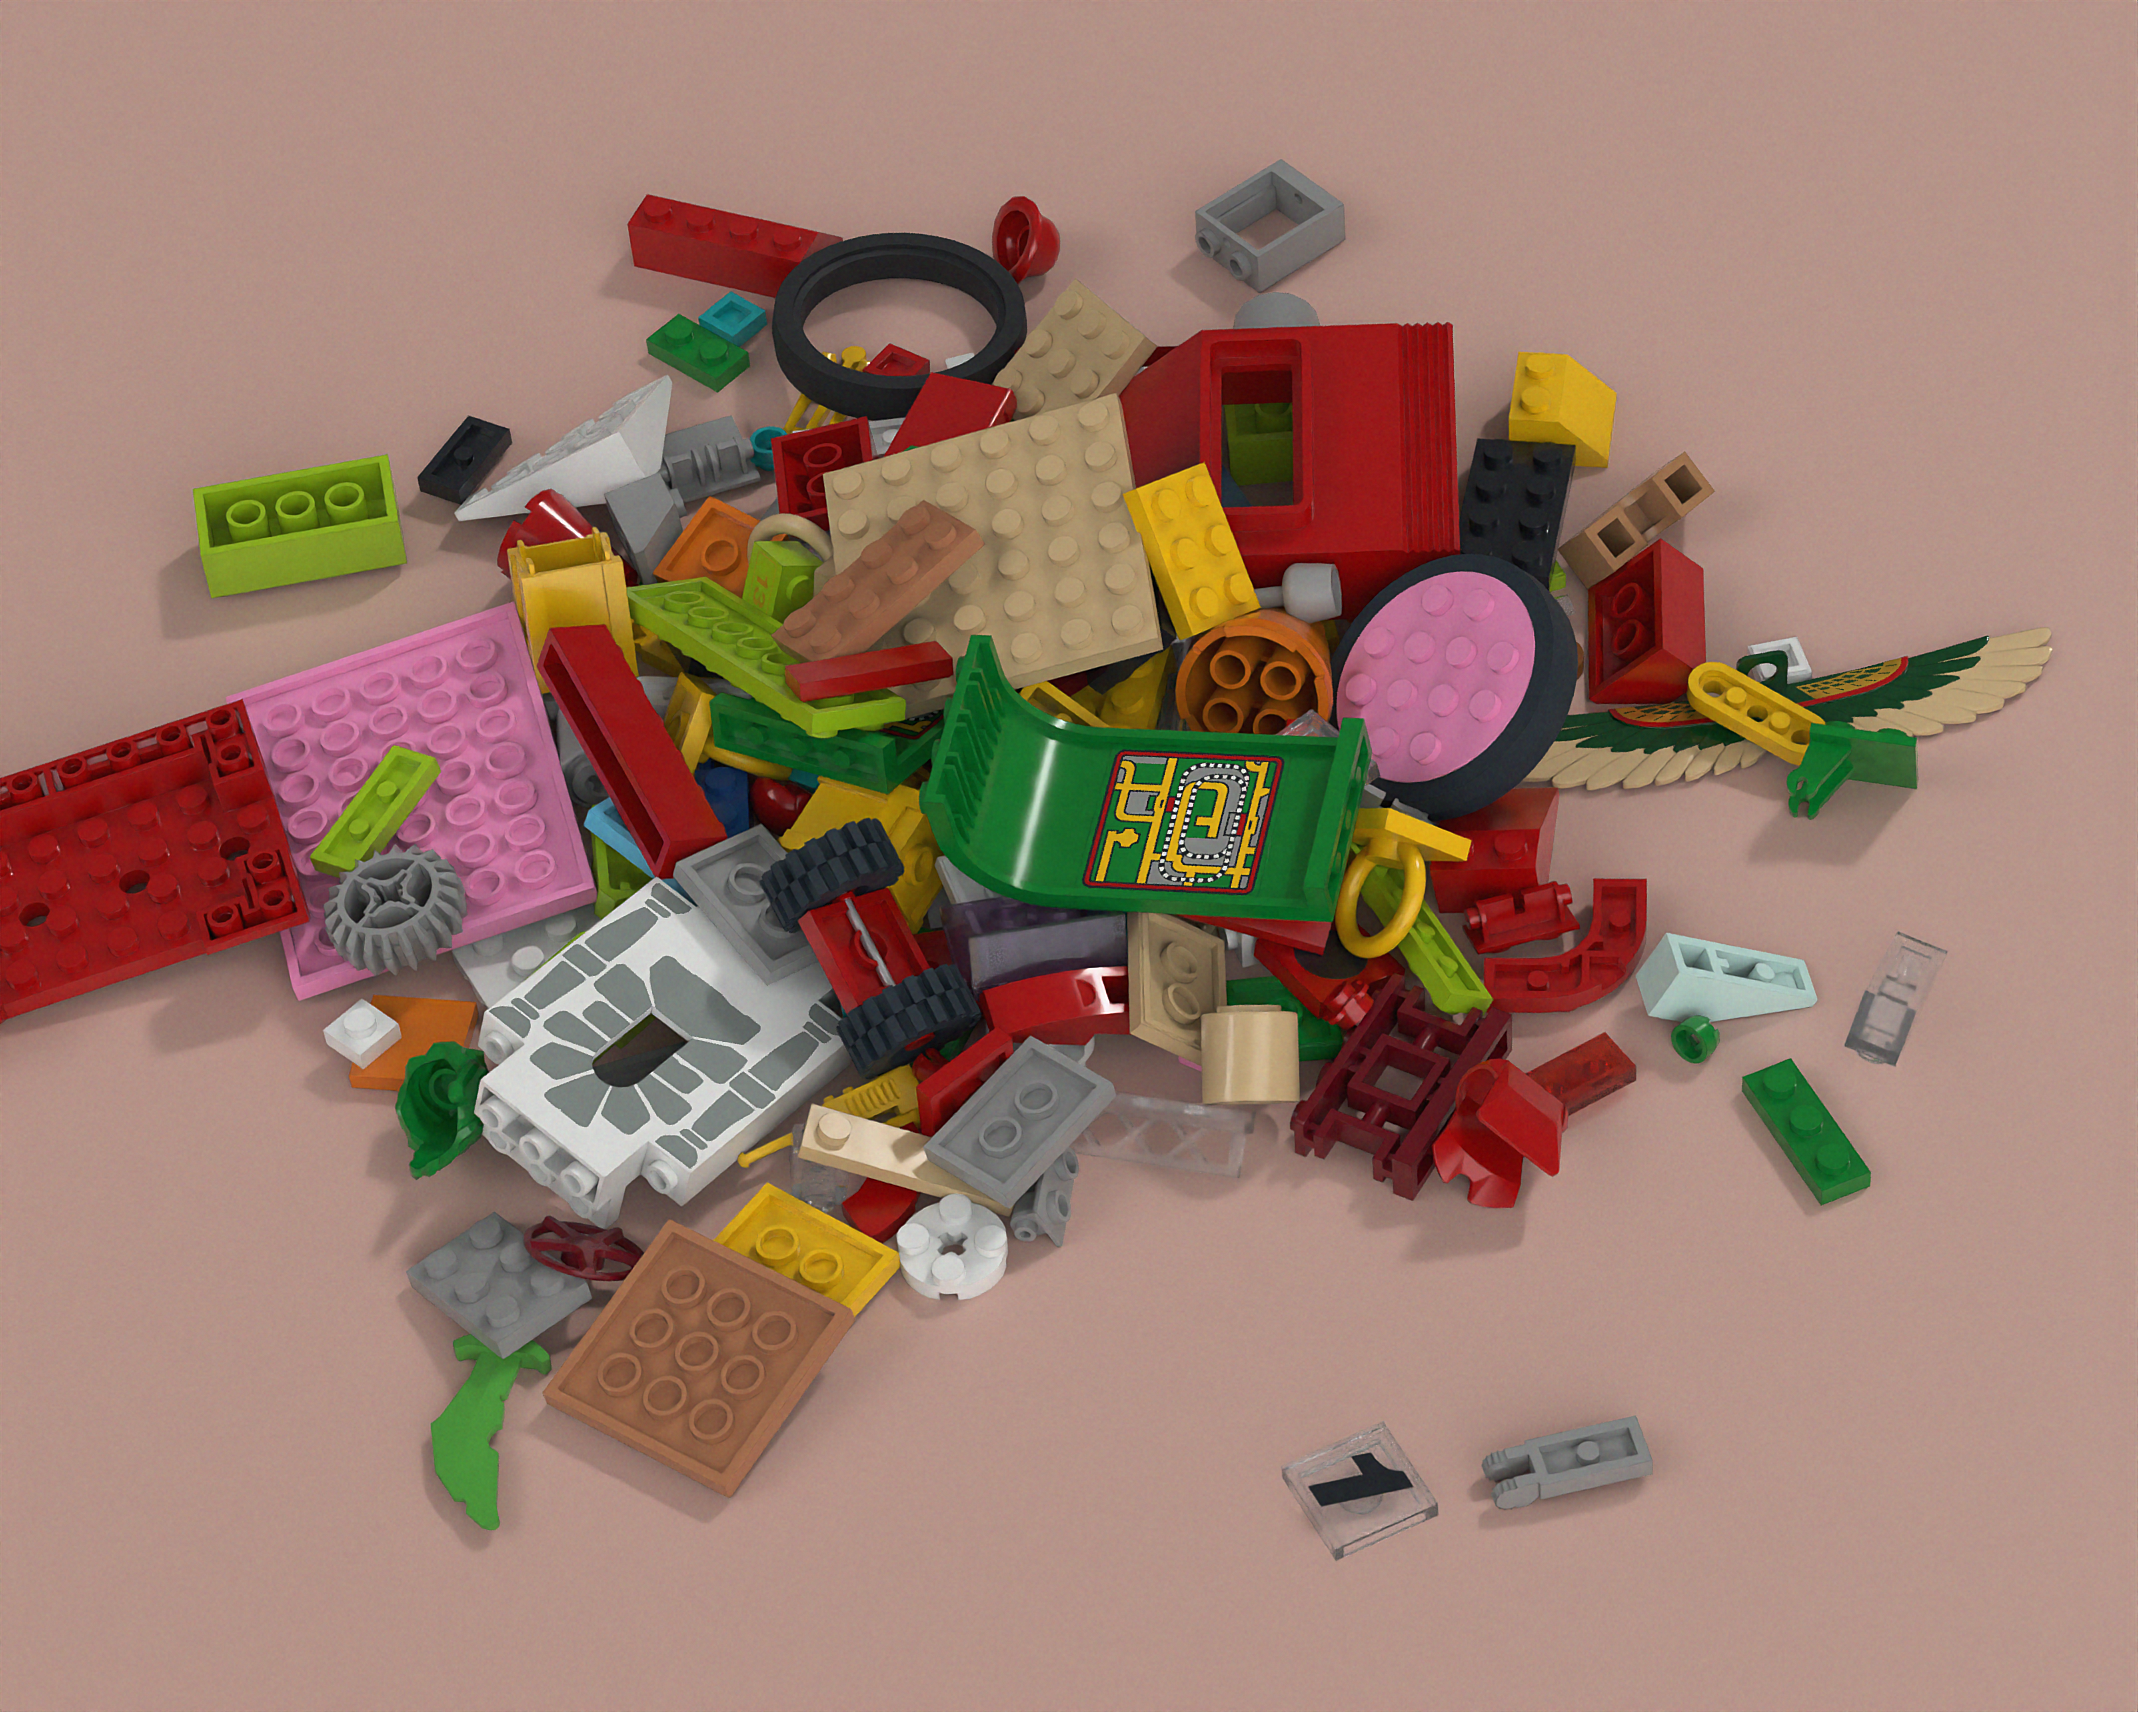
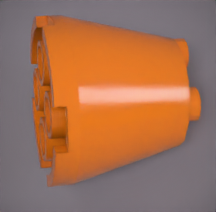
M1283 606L1257 609L1221 623L1207 631L1192 646L1178 672L1175 693L1177 709L1181 720L1185 719L1190 729L1197 732L1285 735L1286 719H1307L1310 736L1321 737L1329 722L1333 706L1330 650L1323 624L1319 621L1307 623L1288 614Z

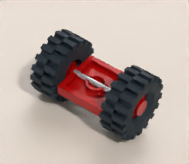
M865 818L857 824L855 821L846 823L841 829L833 828L826 831L824 836L818 839L814 837L805 842V846L802 848L793 849L787 853L784 860L776 861L770 866L771 870L764 872L761 876L762 880H759L760 885L784 931L796 933L801 930V932H804L841 1005L848 1017L842 1018L838 1022L839 1026L836 1027V1030L862 1079H872L899 1066L903 1067L910 1064L921 1053L926 1056L925 1050L928 1048H935L940 1051L946 1047L945 1044L948 1042L956 1041L963 1036L962 1032L971 1030L976 1025L975 1022L981 1019L982 1013L958 967L954 964L950 966L945 964L940 965L935 970L933 967L930 968L889 888H885L894 885L899 880L898 877L903 875L905 867L879 819L874 818L871 820L870 818Z

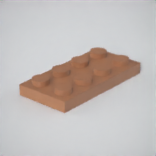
M923 500L917 506L905 511L900 517L899 522L879 540L867 545L861 552V556L841 574L830 578L824 584L822 591L804 607L792 612L785 619L784 624L771 637L781 651L800 663L864 653L981 549L985 543L976 529Z

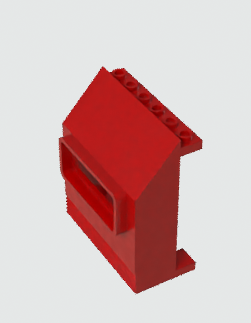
M1427 322L1423 326L1419 323L1413 326L1408 323L1404 326L1398 323L1201 330L1134 376L1118 396L1123 408L1136 488L1205 462L1221 506L1222 405L1292 403L1293 505L1222 507L1254 589L1282 586L1284 572L1295 563L1335 564L1341 584L1342 611L1340 616L1326 620L1355 619L1379 592L1405 573L1439 558L1460 555L1453 325L1449 322L1443 325L1439 322L1434 325Z

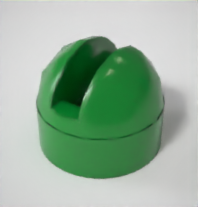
M1701 1015L1689 1017L1677 1025L1671 1033L1674 1049L1684 1060L1690 1063L1698 1064L1703 1062L1715 1051L1720 1042L1718 1028L1714 1029L1709 1023L1711 1019ZM1692 1034H1694L1699 1039V1043H1697L1694 1040V1038L1691 1036Z

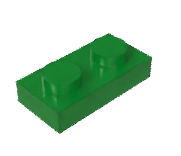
M677 314L646 339L648 354L717 393L750 367L749 353L681 314Z

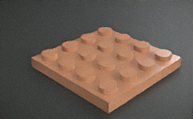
M669 1219L542 1394L550 1406L730 1498L855 1322V1317L850 1308Z

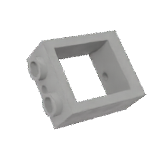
M1282 159L1195 211V240L1199 250L1206 257L1213 258L1228 269L1237 280L1244 281L1259 293L1345 240L1344 204ZM1275 209L1299 225L1260 250H1257L1236 234Z

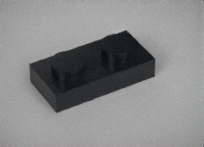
M468 415L417 477L420 491L462 505L512 444L510 429Z

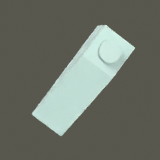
M1666 933L1635 975L1648 1016L1679 1022L1696 1015L1708 1017L1711 1019L1709 1022L1808 1008L1813 1007L1818 1000L1805 961L1802 959Z

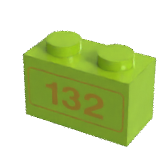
M754 541L742 599L784 624L785 619L792 612L804 607L813 599L814 572L824 562L799 541Z

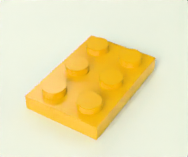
M1205 462L1123 493L1135 528L1141 534L1149 564L1179 641L1261 608Z
M768 1182L713 1240L850 1308L854 1317L901 1267L899 1252Z

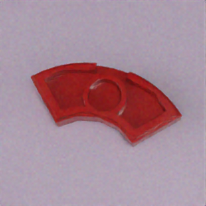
M913 1121L899 1127L900 1129L919 1134ZM867 1177L856 1193L841 1202L843 1216L852 1228L883 1244L893 1237L916 1211L915 1205L921 1192Z

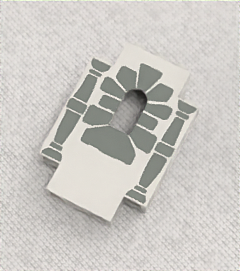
M656 876L484 1012L478 1047L485 1052L491 1061L499 1065L480 1080L474 1114L484 1124L482 1135L488 1139L498 1152L510 1156L525 1168L537 1183L549 1187L568 1202L577 1215L589 1219L600 1228L607 1229L618 1220L625 1188L640 1174L648 1180L649 1184L656 1191L666 1194L682 1207L737 1161L738 1155L741 1152L745 1154L850 1065L851 1057L836 1030V1027L839 1026L838 1022L842 1018L835 1014V1012L841 1008V1003L819 962L767 986L699 906H694ZM650 1013L688 1041V1043L644 1079L632 1086H611L601 1081L594 1073L592 1062L598 1055Z

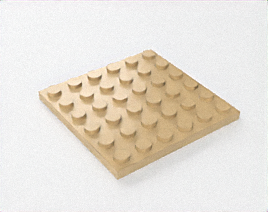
M1117 393L823 474L836 575L841 574L859 558L867 545L879 540L895 526L905 511L917 506L923 500L976 529L985 543L981 549L865 651L871 652L937 641L953 658L954 675L950 676V678L887 688L906 700L905 719L944 709L947 698L954 695L957 685V661L960 656H965L971 635H992L1003 672L1014 690L1163 650L1149 561L1141 534L1135 528L1123 497V493L1136 489L1123 408Z

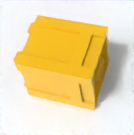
M597 527L592 528L591 535H586L587 537L531 547L525 546L522 540H518V547L507 549L514 601L524 630L535 676L542 694L550 693V690L536 666L549 628L605 624L616 644L622 648L624 658L635 677H639L623 561L619 555H613L607 532L600 533Z
M818 776L817 781L820 785L791 830L787 829L782 837L779 836L778 843L789 853L793 849L802 848L805 846V842L814 837L818 839L824 836L826 831L833 828L841 829L846 823L855 821L857 824L865 818H870L871 820L874 818L879 819L905 867L903 875L898 877L899 880L894 885L885 888H889L912 934H917L924 923L923 917L943 887L935 868L937 857L944 856L934 837L927 814L921 813L919 806L920 790L899 784L889 794H884Z

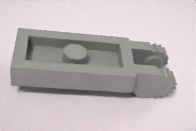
M1636 1415L1525 1440L1523 1445L1505 1448L1503 1451L1497 1450L1494 1453L1491 1452L1489 1456L1482 1460L1483 1464H1481L1485 1477L1489 1478V1481L1494 1480L1496 1482L1501 1480V1483L1495 1484L1496 1487L1492 1488L1493 1492H1491L1495 1506L1504 1510L1528 1506L1538 1497L1541 1500L1653 1474V1460ZM1530 1468V1474L1522 1475L1527 1469Z

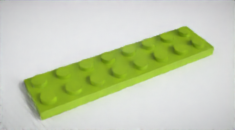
M707 577L626 587L630 618L634 620L635 624L649 629L658 635L660 640L669 642L680 649L683 655L694 658L705 665L708 671L717 673L728 680L731 686L742 689L753 696L755 701L764 703L778 712L781 718L792 721L803 728L809 736L830 738L836 736L838 730L850 728L875 731L884 728L885 723L905 720L906 700L887 688L808 702L800 701L788 687L785 680V666L800 664V662L781 651L771 637L783 624Z

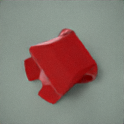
M1490 1059L1470 1068L1462 1076L1457 1086L1455 1095L1456 1110L1443 1132L1432 1144L1434 1164L1441 1180L1445 1184L1449 1183L1458 1174H1462L1469 1179L1470 1186L1467 1196L1469 1203L1488 1208H1513L1521 1186L1524 1157L1549 1176L1553 1177L1559 1173L1562 1133L1568 1128V1111L1561 1101L1509 1060Z

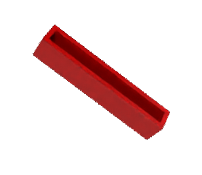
M606 625L549 628L536 667L653 875L661 880L674 879L673 873L676 862L726 840L728 836L725 827L717 819L706 800L704 790L695 781L685 763L682 752L673 743L664 727L661 716L654 710L644 692L642 683L635 677L624 658L622 648L616 644Z

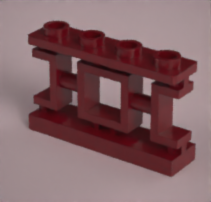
M1393 973L1383 989L1377 988L1373 992L1371 997L1374 999V1003L1359 1025H1354L1348 1029L1342 1042L1341 1051L1333 1063L1327 1062L1322 1067L1316 1081V1088L1308 1100H1301L1296 1105L1291 1116L1290 1129L1294 1131L1295 1153L1307 1157L1313 1148L1314 1156L1324 1160L1337 1141L1374 1155L1372 1157L1373 1179L1382 1183L1386 1177L1392 1179L1393 1194L1413 1201L1435 1168L1432 1144L1443 1132L1456 1110V1089L1462 1076L1478 1063L1490 1059L1506 1060L1511 1053L1512 1014L1492 1007L1487 1016L1483 1018V1010L1472 1007L1462 1024L1458 1025L1424 1012V988L1414 985L1412 990L1405 989V977ZM1397 1023L1399 1033L1415 1038L1412 1044L1389 1036ZM1436 1047L1460 1055L1452 1068L1449 1058L1433 1053ZM1387 1066L1424 1079L1411 1100L1374 1087ZM1346 1098L1348 1107L1365 1113L1361 1120L1338 1111ZM1386 1122L1410 1130L1401 1145L1399 1134L1382 1128Z

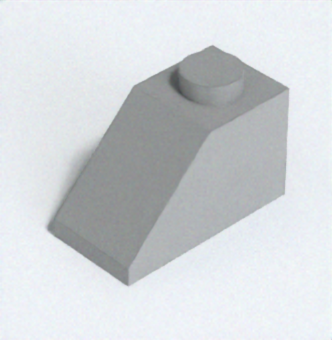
M660 473L604 494L614 529L643 585L657 583L653 571L683 532L680 518L687 516V511L678 489L668 490Z

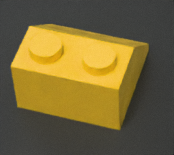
M1518 352L1508 419L1509 441L1552 442L1555 444L1576 445L1575 466L1608 468L1617 393L1568 354Z

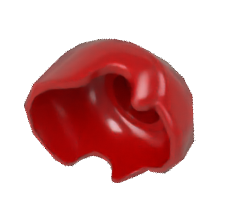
M766 777L756 779L750 789V802L757 819L766 829L780 837L784 835L787 829L791 830L813 796L792 784L782 786L771 778Z

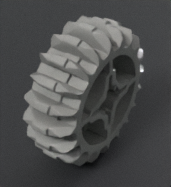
M395 844L391 851L384 855H381L374 849L373 858L366 862L355 859V870L352 872H339L340 885L328 888L329 901L323 905L326 918L325 929L338 955L342 956L344 961H349L350 964L354 965L357 971L367 968L375 977L385 968L397 976L404 966L409 965L417 971L419 961L425 958L436 961V950L439 948H452L451 935L463 932L462 919L468 915L464 895L465 888L461 879L457 876L454 867L449 864L447 859H441L433 849L423 853L416 844L411 846L406 852H403Z

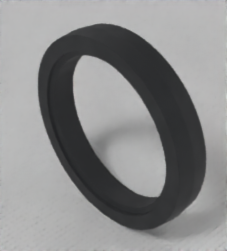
M881 233L860 236L838 242L812 254L798 264L782 282L776 295L772 319V336L777 361L789 382L807 398L823 407L855 418L867 416L870 421L905 418L930 373L915 376L869 374L841 366L821 354L806 337L803 325L816 305L834 292L867 281L908 278L945 284L967 293L980 302L990 313L996 324L993 337L978 354L968 361L950 369L935 372L942 375L992 385L997 374L1014 357V351L1022 347L1027 335V318L1022 292L1012 275L1000 263L969 245L939 236L919 233Z

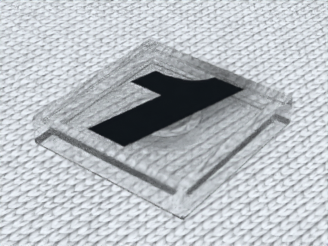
M1384 1421L1281 1466L1282 1479L1335 1561L1439 1515L1438 1502Z

